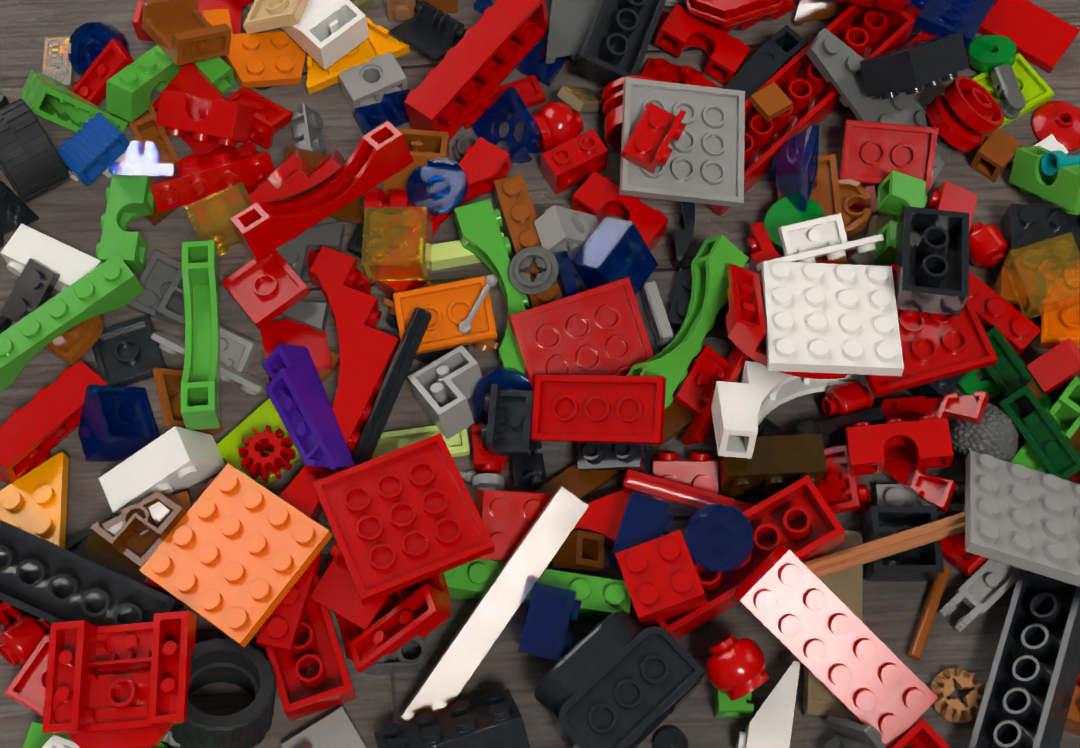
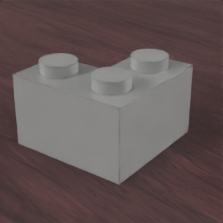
M463 345L408 376L416 402L447 440L475 423L467 399L486 387L478 362Z

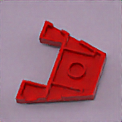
M980 391L974 392V395L958 396L957 393L945 394L941 398L926 399L925 396L884 399L881 407L883 408L886 421L891 419H903L905 422L918 421L921 417L934 415L938 418L951 417L980 424L989 397L987 392ZM896 446L888 449L884 453L885 466L883 473L931 505L937 506V509L947 513L956 489L955 482L925 474L927 469L917 470L914 455L904 447Z

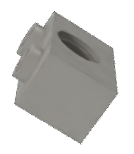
M392 52L376 56L366 63L350 67L338 74L341 92L356 117L408 95L407 77Z
M554 205L546 209L544 214L534 221L542 247L549 250L555 256L587 262L607 247L596 215Z

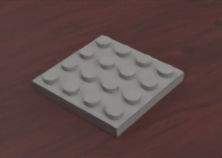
M626 77L623 83L621 153L649 102L676 117L680 110L685 111L686 114L681 122L686 127L678 142L672 139L668 145L673 151L665 166L658 164L653 174L621 157L619 195L741 208L744 204L745 91Z
M970 450L965 459V551L1080 587V484L1064 480L1053 474L1039 472L1020 464H1013L988 454H981Z

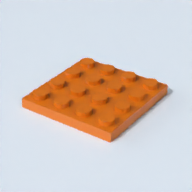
M227 463L139 571L245 648L333 535L329 530Z

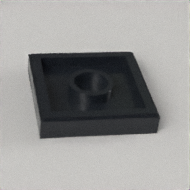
M149 314L103 329L100 338L92 346L100 377L108 383L109 391L154 377L153 370L156 367L167 369L162 350L159 348V342L151 339L155 328Z

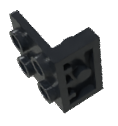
M579 443L577 468L580 471L631 469L651 475L653 444Z

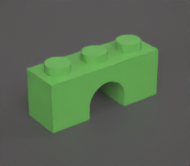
M158 45L154 46L106 81V111L132 123L149 110L150 96L153 89L162 92V89L164 90L185 64L176 66Z
M1041 146L1016 148L1009 183L1020 187V191L1023 193L1035 194L1041 197V201L1044 203L1057 204L1063 207V211L1068 214L1079 215L1080 165L1059 167L1057 175L1048 176L1041 169V158L1050 150Z
M893 170L879 184L877 211L888 214L894 221L890 220L876 234H883L884 240L875 244L876 250H874L873 261L887 266L895 264L897 223L904 206L925 208L927 203V195L925 194L926 181Z
M112 174L110 186H107L105 193L107 201L106 212L101 216V241L96 245V257L102 263L118 253L132 272L143 273L148 243L139 232H129L127 227L133 219L152 215L154 212L155 200L150 189L152 181L148 175Z

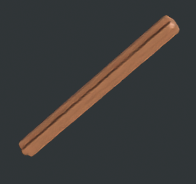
M965 512L804 562V564L818 578L948 538L965 532Z

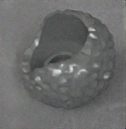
M987 403L980 424L955 418L949 423L952 447L957 453L964 456L965 459L970 450L981 454H988L1007 462L1011 461L1015 456L1019 444L1017 427L1008 414L996 405Z

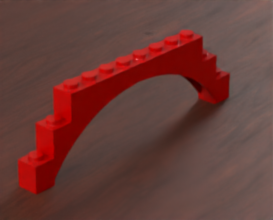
M322 245L309 269V275L312 285L319 287L331 309L337 328L340 367L338 386L332 410L351 453L356 447L361 431L368 419L400 342L399 338L375 329L379 324L382 312L379 311L378 299L355 289L361 276V272L358 270L357 259ZM305 465L278 497L320 524L318 518L323 509L312 482L343 470H331L330 468ZM146 577L144 583L147 586L172 596Z

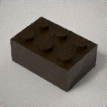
M822 434L757 437L752 459L718 456V453L716 455V459L719 461L718 494L740 501L747 499V497L760 496V499L765 500L809 475L818 489L827 472Z

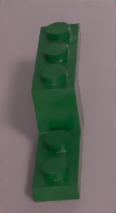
M996 325L987 331L986 334L998 360L995 365L985 368L1006 396L999 403L1049 473L1065 480L1080 471V453L1048 410L1054 404L1053 401L1042 390L1024 361Z

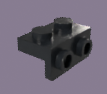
M498 383L491 384V393L485 395L484 402L485 413H488V423L483 424L481 431L482 444H486L491 456L530 457L534 391L501 390Z

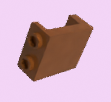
M151 0L143 3V30L176 66L229 55L232 30L226 23L212 26L198 11V0Z

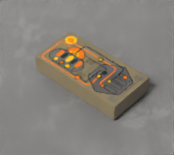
M74 36L45 37L42 74L60 81L71 90L74 85L77 42Z
M562 86L557 94L562 101L577 112H603L602 98L588 87Z

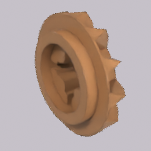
M962 667L947 668L940 672L931 683L930 690L938 697L932 705L937 713L948 721L954 723L970 722L978 715L984 695V684L978 681L975 673H969L963 670ZM954 686L958 690L970 691L963 698L964 704L959 699L953 700L951 698L947 700V697L955 691Z

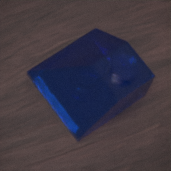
M812 124L783 143L779 156H774L772 162V174H776V187L802 212L807 211L818 174V124Z
M89 385L86 388L78 430L86 461L115 462L132 456L160 437L145 388Z

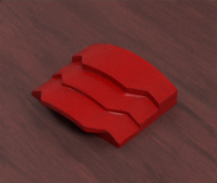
M730 264L727 268L729 288L727 290L729 311L726 314L727 335L743 353L767 367L765 335L767 331L764 316L763 283L760 282L758 273ZM779 371L788 375L811 379L845 378L847 375Z
M332 560L326 564V568L329 567ZM444 572L390 594L372 624L366 630L335 613L344 641L346 658L354 662L357 672L362 673L384 655L393 654L416 635L422 638L450 617V595Z
M188 610L154 614L153 622L99 627L86 620L51 623L42 733L67 734L80 748L157 747L173 725L187 722L188 686H190L191 655L192 652H195L197 616Z

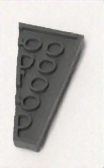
M824 28L819 32L806 54L825 81L834 85L841 95L839 100L845 108L847 106L850 107L857 117V121L933 127L927 117L926 109L909 95H906L905 92L881 100L880 95L868 97L860 61L865 59L828 29ZM939 134L937 137L931 187L954 149ZM925 188L926 195L928 194L930 189Z

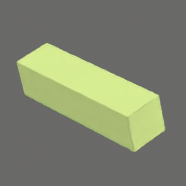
M461 240L428 245L432 271L481 262L475 254L463 248Z

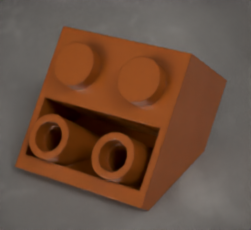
M396 128L403 134L414 162L405 167L401 172L384 181V190L386 193H389L392 188L409 189L410 200L428 201L430 195L435 190L441 188L447 176L450 153L449 132Z

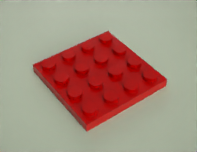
M892 264L889 266H892L893 281L895 284V264ZM968 298L959 316L897 309L904 363L902 376H864L873 397L876 398L995 365L998 358L971 300Z
M629 277L507 316L531 391H534L535 375L627 376L634 364L646 361L654 356Z
M441 433L312 482L362 605L495 552L494 544Z

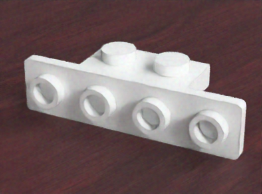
M841 213L778 228L785 257L768 261L816 263L815 258L827 256V260L831 261L846 257L845 251L857 249L858 254L876 250L875 244L883 241L884 237L883 234L848 242ZM763 262L756 265L757 271H762Z

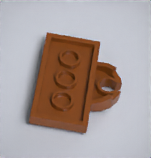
M835 154L775 161L778 200L793 195L806 196L821 206L825 216L841 213L847 238L856 236L866 228L871 220L872 208H865L858 213L851 212L848 208L854 203H861L864 206L871 204V197L861 186V182L852 179L838 180ZM827 256L818 257L815 260L819 261L827 258ZM846 257L834 260L836 264H847Z

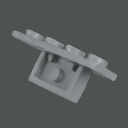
M220 325V379L228 382L232 379L241 384V390L252 395L267 392L265 388L268 386V383L247 373L258 343ZM153 332L151 339L160 343V349L171 354H177L178 352L185 356V341L167 332Z

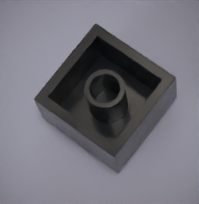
M870 506L860 517L863 544L937 521V506ZM938 540L866 563V581L932 582L944 572L941 541Z

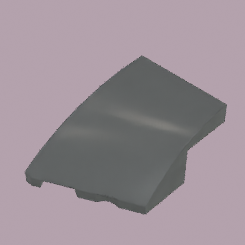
M552 0L546 63H555L557 57L569 56L573 60H577L600 0Z
M154 251L139 279L145 292L126 304V307L145 315L149 314L150 317L167 323L185 326L182 263ZM219 274V299L222 301L230 294L221 283L227 277Z

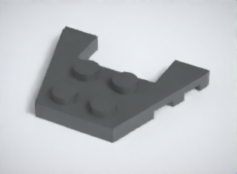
M337 222L307 229L298 237L291 239L276 250L303 281L309 251H320L323 245L341 252L345 234L344 223ZM248 249L243 266L255 258ZM298 301L280 315L298 324L301 323L311 327L315 331L324 333L329 307L327 303Z

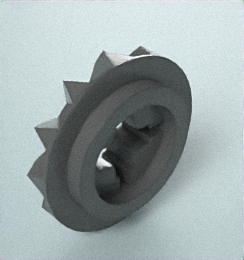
M538 246L528 247L518 252L513 257L509 266V278L512 285L521 294L525 293L533 297L535 294L547 293V290L556 284V278L558 273H560L555 256L549 250ZM536 262L542 273H538L533 282L527 271H531Z

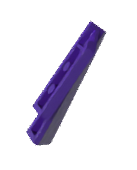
M279 344L262 364L264 370L272 379L265 390L304 464L313 467L330 468L331 470H346L355 466L309 350L304 346Z

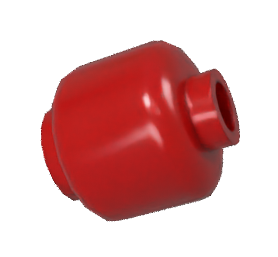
M978 222L971 226L969 232V259L974 266H983L984 269H988L1006 258L1005 252L1008 249V243L995 224L983 225L982 222Z
M856 380L829 386L826 390L825 398L822 400L823 412L830 418L868 410L873 405L869 389Z
M27 615L19 617L0 632V654L11 666L19 665L23 667L45 634L50 635V626L41 618L35 620Z

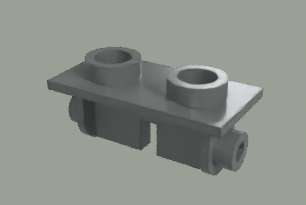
M303 103V112H295L291 119L294 139L298 141L304 138V140L294 143L295 148L325 154L327 153V147L322 138V118L318 112H314Z

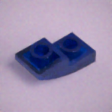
M406 89L383 94L380 103L355 108L353 117L363 134L369 133L386 121H389L395 128L410 121L404 103L410 90Z

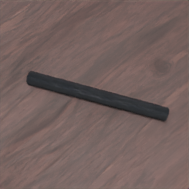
M415 308L351 456L355 466L372 458L431 320L430 312L425 309Z

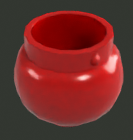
M560 101L550 102L541 107L538 114L530 116V127L538 148L543 153L580 135V131L584 129L579 112Z
M732 634L709 648L712 655L706 662L707 676L717 690L726 693L730 701L747 695L769 679V675L764 668V654L753 640L745 637L736 640Z

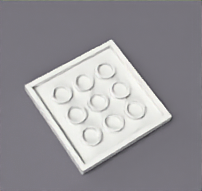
M763 261L762 281L767 331L765 334L767 371L902 376L904 363L892 266Z

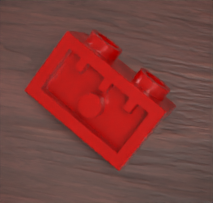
M245 86L227 97L230 102L255 108L249 140L266 150L272 147L274 133L291 122L293 112Z
M649 102L620 156L653 174L658 164L665 166L673 149L669 148L668 145L673 139L678 142L686 125L681 121L686 112L680 110L676 117Z
M846 445L824 449L827 472L818 487L820 494L834 515L857 511L860 515H863L867 510L866 504L870 503V493L867 484H863L862 475L850 476Z

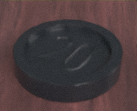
M670 727L661 730L656 735L653 748H689L687 737L682 731Z

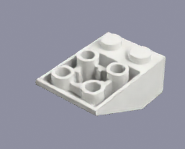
M309 0L299 24L280 27L324 70L370 37L366 15L350 0Z

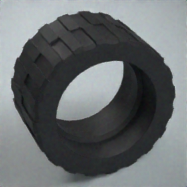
M18 99L0 109V169L21 201L28 203L70 180V175L52 141L32 110L23 99Z
M213 638L209 641L196 643L195 652H192L191 679L190 686H188V698L202 686L226 682L245 689L254 701L248 707L235 714L216 716L198 710L187 700V722L171 727L169 731L172 733V738L183 748H254L264 740L266 733L270 730L274 715L276 675L273 672L271 662L266 659L263 652L252 647L251 644L248 643L243 648L231 638Z

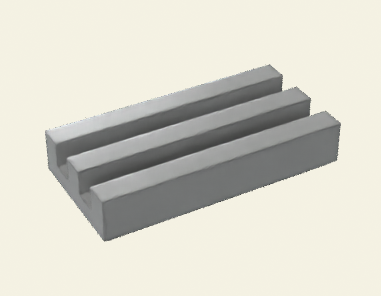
M652 281L644 284L641 299L657 347L662 351L671 343L674 335L656 282Z

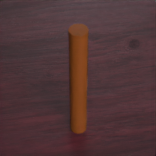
M943 565L944 572L932 581L907 654L910 659L921 660L951 571L945 565Z

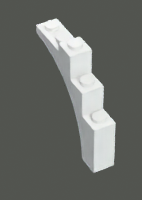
M745 361L741 383L716 381L711 410L718 456L752 459L758 434V425L776 407L799 396L826 391L829 386L856 380L865 386V376L847 374L845 378L811 379L788 375L779 371H767V367L758 362Z

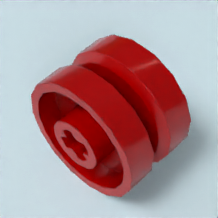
M966 76L955 78L946 87L945 94H939L926 107L927 117L931 125L939 128L938 134L950 145L966 153L973 152L984 141L985 135L992 134L1005 120L1003 111L994 97L982 85Z

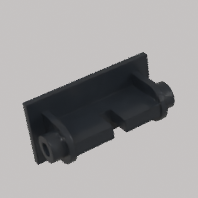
M531 440L530 457L511 456L515 487L535 491L544 484V479L547 475L543 454H535L536 450L542 448L541 442Z

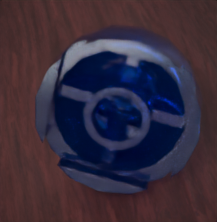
M90 22L75 29L69 40V43H71V53H68L73 69L82 77L112 38L119 40L130 54L129 43L125 35L115 26L103 22Z

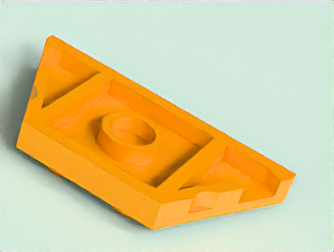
M366 17L370 37L326 70L309 54L307 55V92L310 95L339 83L338 74L350 67L366 63L376 56L392 52L393 56L398 58L410 53V46L390 36L387 29L373 24Z
M64 452L58 453L0 490V519L65 548L69 457Z

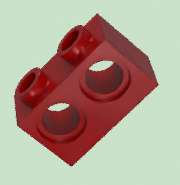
M592 128L542 153L541 174L555 195L587 180L594 171L599 174L607 170L609 150Z

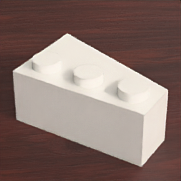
M174 426L99 478V481L112 512L121 514L120 510L130 505L139 504L144 498L158 491L166 497L175 495L222 471L226 464L212 435Z

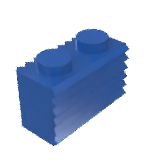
M96 113L95 117L88 119L83 124L82 129L78 130V133L74 134L73 138L65 140L57 152L66 168L87 187L132 145L123 133L102 114Z

